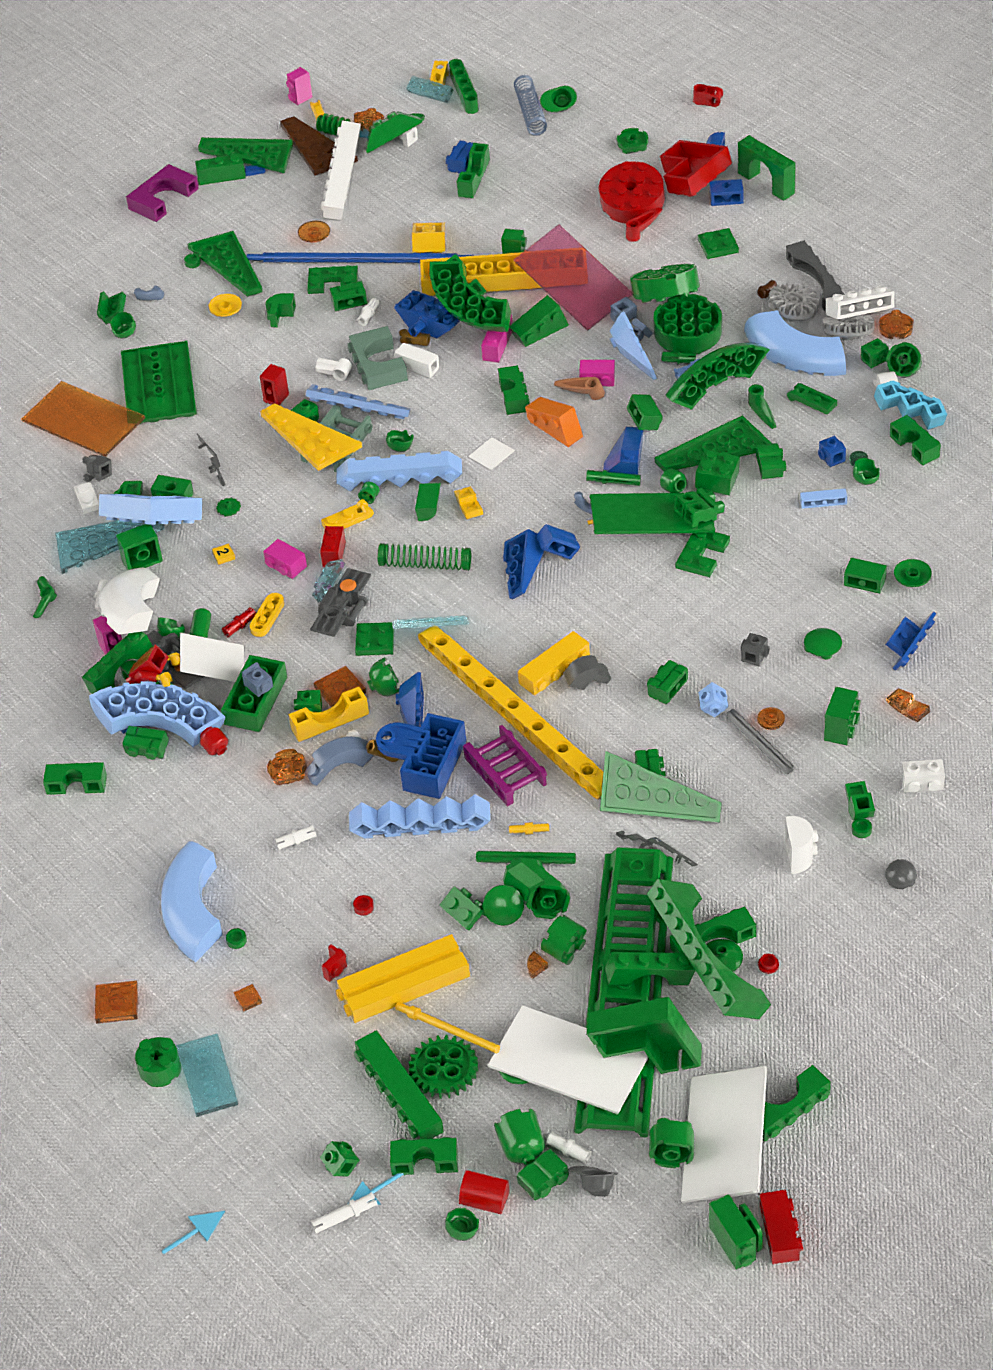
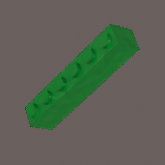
M375 1030L355 1041L356 1051H354V1055L359 1063L363 1062L367 1075L376 1080L375 1084L380 1093L384 1092L386 1094L389 1106L396 1108L398 1118L402 1123L408 1125V1131L412 1138H417L418 1140L421 1138L433 1139L444 1132L442 1119L379 1032Z

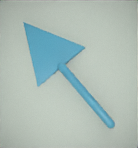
M396 1174L372 1190H369L362 1181L350 1200H358L371 1192L374 1194L404 1174ZM375 1197V1199H373V1200H376V1201H377V1204H378V1205H381V1203H380V1202L377 1200V1198Z
M225 1211L188 1216L196 1228L163 1249L162 1253H167L197 1232H200L208 1242Z

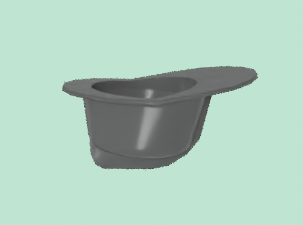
M572 1166L569 1168L570 1172L580 1175L585 1191L599 1197H607L609 1195L610 1189L613 1186L614 1175H618V1172H608L589 1166Z

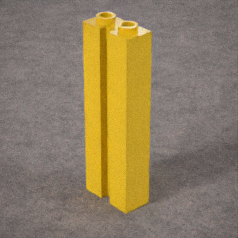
M450 934L337 980L338 989L335 992L340 1002L343 1001L345 1004L343 1007L347 1017L351 1016L354 1023L394 1008L398 1002L404 1004L470 977L469 964L463 953L460 952L453 935Z

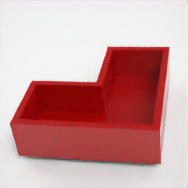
M679 140L660 155L664 173H666L663 177L668 193L686 195L688 197L695 196L698 191L706 187L710 181L732 164L728 146Z

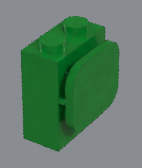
M729 1194L709 1203V1228L735 1269L751 1265L756 1260V1252L763 1249V1233L748 1206L742 1203L738 1209Z

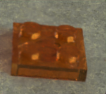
M346 666L314 682V688L321 691V696L331 707L338 702L343 692L358 686L366 694V688Z
M137 980L95 986L96 1024L138 1019Z

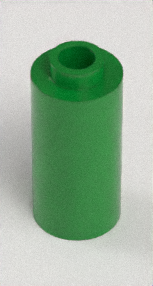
M199 608L193 612L189 635L208 638L212 617L210 611Z

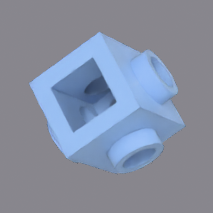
M711 682L698 692L700 708L704 713L716 717L728 708L726 690Z

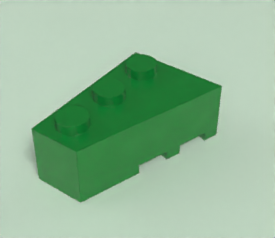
M546 295L512 323L509 328L513 336L522 345L527 347L569 326L559 304Z

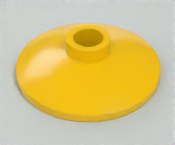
M221 294L209 302L210 312L220 317L231 316L242 307L241 299L234 294Z

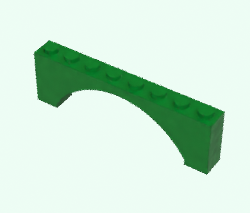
M657 879L647 892V895L723 1015L760 1019L771 1006L762 989H757L726 967L707 947L697 931L693 919V910L700 903L702 897L695 886L689 883Z

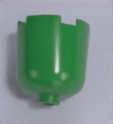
M521 1109L510 1111L501 1116V1122L494 1123L503 1152L512 1163L527 1166L544 1152V1138L536 1112L533 1109H529L528 1112H521Z

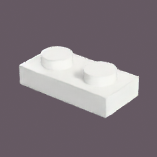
M91 482L74 486V491L83 514L99 510V502Z

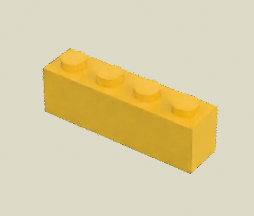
M572 631L519 669V684L535 696L552 682L557 681L574 660L590 655L589 642Z

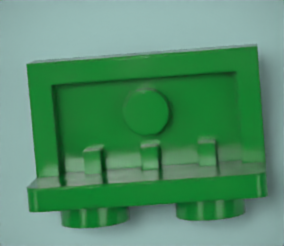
M104 291L100 293L97 315L105 324L110 323L115 315L124 311L126 300L124 292L122 291L111 297H108Z
M453 886L439 906L465 929L470 931L481 915L486 917L483 903L478 899L474 901L471 898L473 894L466 888L459 889Z

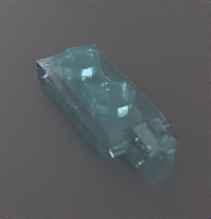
M342 559L327 562L314 584L315 590L312 596H314L318 603L322 601L328 589L334 586L336 579L342 573V569L345 566V562Z

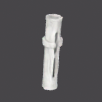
M371 1192L355 1201L352 1199L349 1201V1204L311 1220L315 1233L318 1234V1232L350 1217H358L361 1212L378 1206L377 1201L373 1200L375 1199L373 1193Z

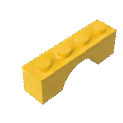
M358 686L343 692L338 702L328 710L312 712L305 707L288 715L291 730L298 742H301L369 714L367 698Z

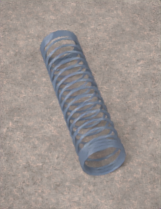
M521 75L515 79L513 83L528 132L531 135L538 136L546 131L547 123L532 78L528 75ZM523 80H529V81H531V82H523V83H530L531 85L527 84V85H523V86L520 87V88H519V86L517 87V85L519 84V82H521V81H523ZM541 120V122L538 123V124H534V125L531 124V123H536V122H538V121ZM543 122V124H542L541 126H539V127H535V128H534V127H530V125H531V126H537V125H539V124H541V123ZM544 125V127H543L544 129H543L542 131H540V130H531V129H530V128H532V129H537V128H540V127H542V126Z

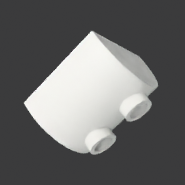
M797 816L785 817V846L791 874L805 871L811 865L813 855L818 854L817 844L813 843L818 842L817 830H813L807 820Z

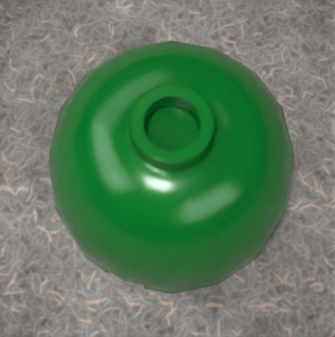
M902 342L892 346L888 351L886 362L891 372L894 371L896 376L908 378L920 370L922 356L918 348L913 344Z
M384 657L371 666L369 670L370 680L367 683L372 691L376 690L382 696H392L399 693V688L396 686L399 681L390 663L385 664L387 659Z

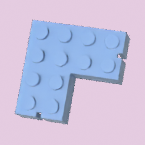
M99 494V516H105L106 520H117L119 518V521L130 522V519H132V523H143L145 521V524H156V521H158V524H169V521L173 524H181V520H183V523H194V520L202 519V498Z

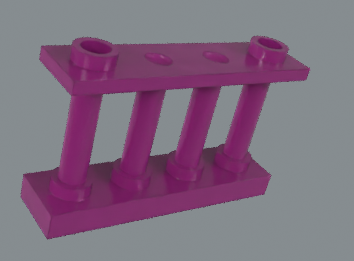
M500 725V737L480 748H474L468 742L463 745L465 760L508 807L514 803V791L536 779L543 787L546 786L547 772L514 738L513 733L503 725ZM502 744L509 748V750L490 760H485L482 757L483 754ZM514 755L520 760V762L501 772H496L493 769L494 766ZM525 767L531 772V774L511 785L503 780Z

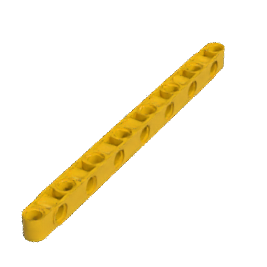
M432 625L418 634L420 643L437 660L579 786L584 788L595 799L601 798L603 771L438 626Z

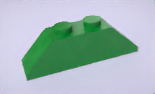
M393 111L386 115L387 118L376 120L373 122V126L370 127L365 145L366 152L369 153L419 125L422 123L421 119L417 116L399 111L395 113Z

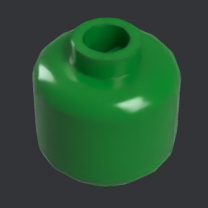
M667 469L661 475L660 485L670 493H680L686 487L687 478L685 474L676 469Z

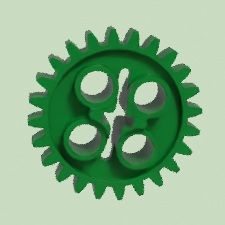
M437 1035L436 1041L428 1038V1044L421 1042V1049L414 1048L415 1054L410 1055L411 1061L408 1062L409 1075L418 1088H422L423 1094L430 1091V1097H433L437 1093L439 1099L442 1098L443 1094L450 1098L452 1092L458 1096L459 1089L467 1091L466 1084L472 1086V1079L477 1078L476 1072L479 1071L478 1057H476L475 1050H471L470 1043L465 1045L464 1039L457 1042L456 1036L449 1040L448 1035H445L444 1039L441 1040L439 1035Z

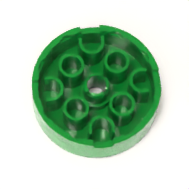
M694 264L661 266V269L658 270L647 269L630 276L633 298L641 300L642 303L650 302L652 299H656V302L665 301L666 298L679 295V297L688 296L689 293L698 291L700 287L697 265L694 266Z
M689 294L684 297L677 295L668 298L666 303L659 304L655 309L653 317L654 337L661 347L670 352L679 353L681 351V353L700 354L716 345L721 338V309L715 302L708 301L707 297L696 294Z

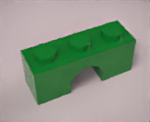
M518 365L498 368L501 392H503L506 414L526 412L525 407L530 404L529 395L525 394L527 393L526 383H522L524 382L523 372L519 371Z
M905 415L890 423L889 436L900 446L912 443V457L922 466L940 457V442L933 438L927 430L923 429L911 417Z
M104 762L46 764L43 784L47 795L66 794L67 787L74 782H82L85 793H105L107 773Z
M443 1137L439 1139L421 1138L419 1140L399 1139L397 1141H390L392 1176L399 1173L414 1175L415 1164L422 1159L432 1160L435 1163L436 1173L458 1172L457 1138Z

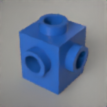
M832 436L819 442L818 455L829 467H833L846 461V448L842 441H839L836 436Z

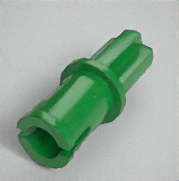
M681 351L679 353L662 352L661 359L663 362L678 363V365L680 363L690 364V362L696 360V353H681Z

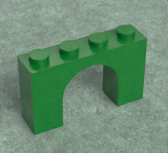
M750 135L738 142L739 175L748 180L760 174L761 161L771 173L772 194L784 201L795 194L794 161Z

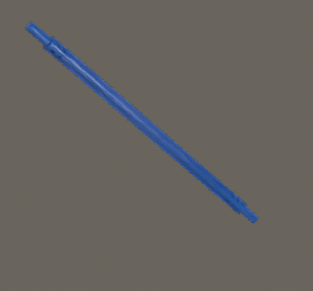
M263 252V254H247V258L249 261L420 263V260L451 258L455 254L458 257L474 255H458V253Z

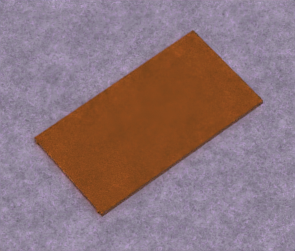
M61 381L21 420L106 457L145 419V415Z

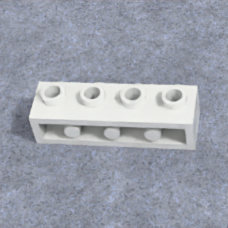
M883 285L875 286L874 289L863 288L859 292L849 291L844 295L834 294L833 297L826 298V315L837 320L894 308V291L885 288Z

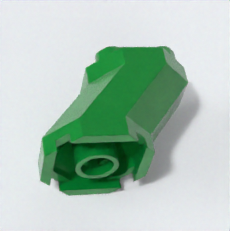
M514 858L506 866L503 876L504 885L514 886L520 892L524 904L529 910L533 911V915L536 918L553 919L557 917V913L567 911L570 893L559 880L544 869L540 861L530 858Z

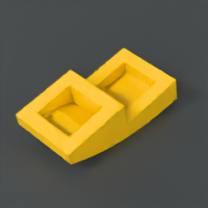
M471 486L454 491L456 500L466 520L483 515V509L478 503L476 493Z

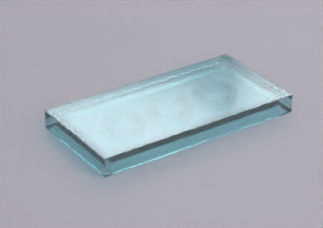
M464 615L397 619L392 624L393 629L468 625L470 617Z
M218 1033L177 1045L196 1117L238 1105Z

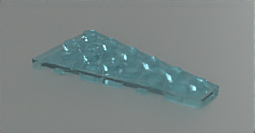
M130 519V522L116 520L56 532L62 574L67 573V569L74 566L77 568L83 566V562L87 560H96L119 550L116 535L144 525L145 521L143 523H132V519ZM156 521V524H151L155 533L165 529L164 524H158V521Z

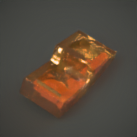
M900 688L886 698V702L913 721L919 722L930 713L929 705L914 700L912 693Z

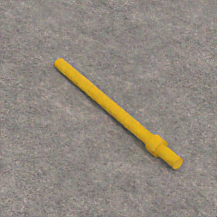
M401 1002L395 1005V1009L407 1014L408 1018L421 1020L494 1053L500 1051V1045L421 1012L420 1008L408 1006Z

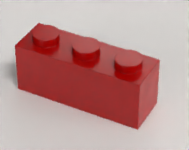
M786 1190L759 1193V1207L772 1264L798 1261L800 1251H803V1243L801 1237L796 1235V1231L799 1228L797 1218H793L791 1213L794 1211L792 1198H788Z

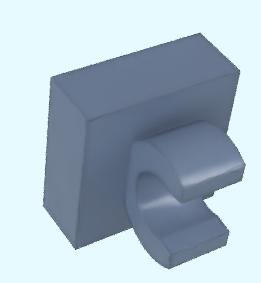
M637 318L631 322L635 327L633 328L635 335L638 333L637 338L639 341L643 339L644 335L650 338L653 334Z

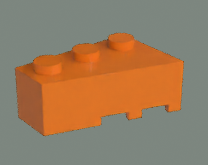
M539 397L525 407L527 418L532 424L565 446L570 447L583 437L573 406Z

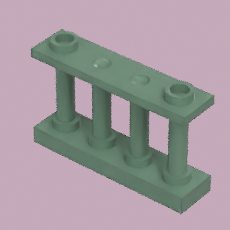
M334 405L320 422V424L360 442L371 433L373 428L369 415L362 422L343 417L341 408L337 405ZM342 423L357 429L350 433L338 429L336 426ZM351 453V454L347 455L346 457H344V458H342V459H340V460L334 462V463H333L334 472L337 473V470H336V469H337L344 461H346L347 459H349V457H350L353 453ZM300 454L301 461L307 463L308 461Z

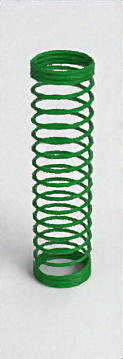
M380 543L378 547L377 561L379 566L387 564L390 567L392 564L396 567L398 564L399 567H402L404 564L407 568L410 564L411 568L416 565L417 568L422 566L424 569L427 566L431 569L433 565L434 569H437L439 565L441 570L443 567L446 570L449 567L454 570L456 567L458 571L461 567L464 571H469L471 567V548L462 547L461 564L458 569V547L455 549L454 568H452L451 564L452 547H450L448 568L445 562L446 546L443 552L444 562L442 568L440 566V546L438 547L436 567L434 565L435 546L432 547V563L430 567L428 564L429 546L426 547V563L424 567L422 563L423 545L420 548L419 566H417L416 561L417 545H415L413 566L411 565V544L409 545V561L407 566L405 564V544L403 545L402 565L399 563L400 544L397 546L396 565L393 562L394 544L391 546L390 565L387 560L389 552L388 543Z

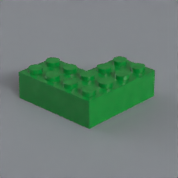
M660 997L654 1000L640 1001L634 1004L588 1012L586 1035L596 1045L603 1058L645 1051L660 1074L679 1071L680 1050H682V1070L701 1067L702 1044L669 997Z

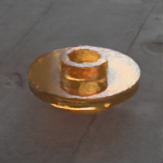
M769 707L758 713L757 721L761 727L774 730L784 724L785 715L780 709Z

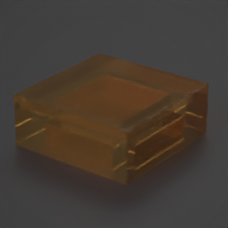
M253 984L234 992V997L243 1012L262 1004V999Z

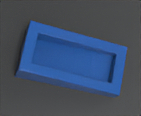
M245 166L246 176L265 173V168Z

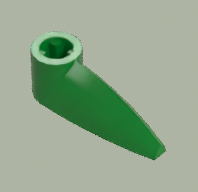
M759 384L751 385L748 388L749 406L771 429L776 428L771 409L764 399L763 386Z

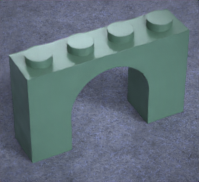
M388 326L349 335L348 351L352 353L354 364L357 363L358 374H362V383L367 385L368 390L408 380L407 367L402 357L383 362H374L368 359L376 353L394 349L392 334Z

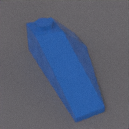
M626 427L605 460L603 470L613 473L639 475L644 430H639L637 427Z
M530 529L505 541L503 559L507 563L505 572L509 575L507 584L509 597L512 600L525 594L544 553V550L539 545L540 543L537 541V533Z
M421 672L415 673L402 683L399 693L396 694V705L400 706V713L404 724L421 727L423 724L424 710Z

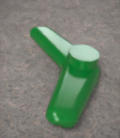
M40 576L37 580L42 598L33 615L35 619L41 617L49 602L54 601L57 597L54 588L44 576Z

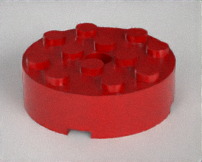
M625 161L610 168L602 176L599 183L602 210L612 220L626 224L627 221L658 207L662 208L665 201L663 178L660 172L645 162Z

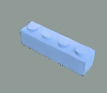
M846 488L800 493L801 508L846 505Z

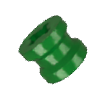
M365 482L358 493V498L360 500L364 499L368 504H372L376 496H378L380 489L373 482Z

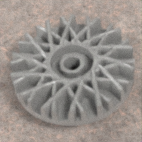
M788 283L786 285L782 284L781 287L777 284L769 292L768 305L772 311L778 310L782 317L804 320L811 318L817 313L819 298H816V293L813 291L808 293L809 288L803 287V289L798 290L799 284L796 286L792 284L791 289L788 287Z
M864 314L838 320L827 316L823 319V331L832 336L842 337L843 340H854L855 337L871 334L874 331L875 319L868 315L864 316Z

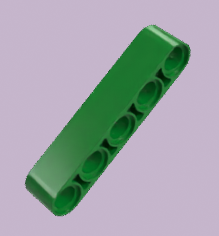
M452 59L449 61L450 78L463 108L468 114L477 113L479 110L478 96L462 60Z

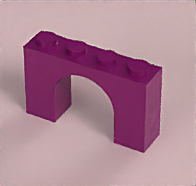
M167 164L126 196L128 209L157 222L167 212L165 201L154 197V195L161 191L170 190L189 197L199 189L197 177Z

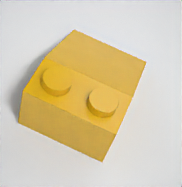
M445 222L413 223L412 252H445Z

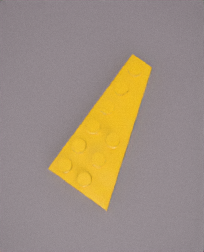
M275 403L260 411L261 417L318 471L362 448V442Z

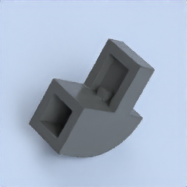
M593 655L582 656L574 660L563 672L568 685L581 690H585L592 680L606 684L611 680L608 668L604 664L598 663Z

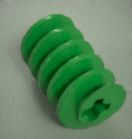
M324 113L323 116H318L316 129L319 132L337 136V129L341 127L342 121H351L348 118L345 120L344 117L339 118V116L334 117L332 114Z

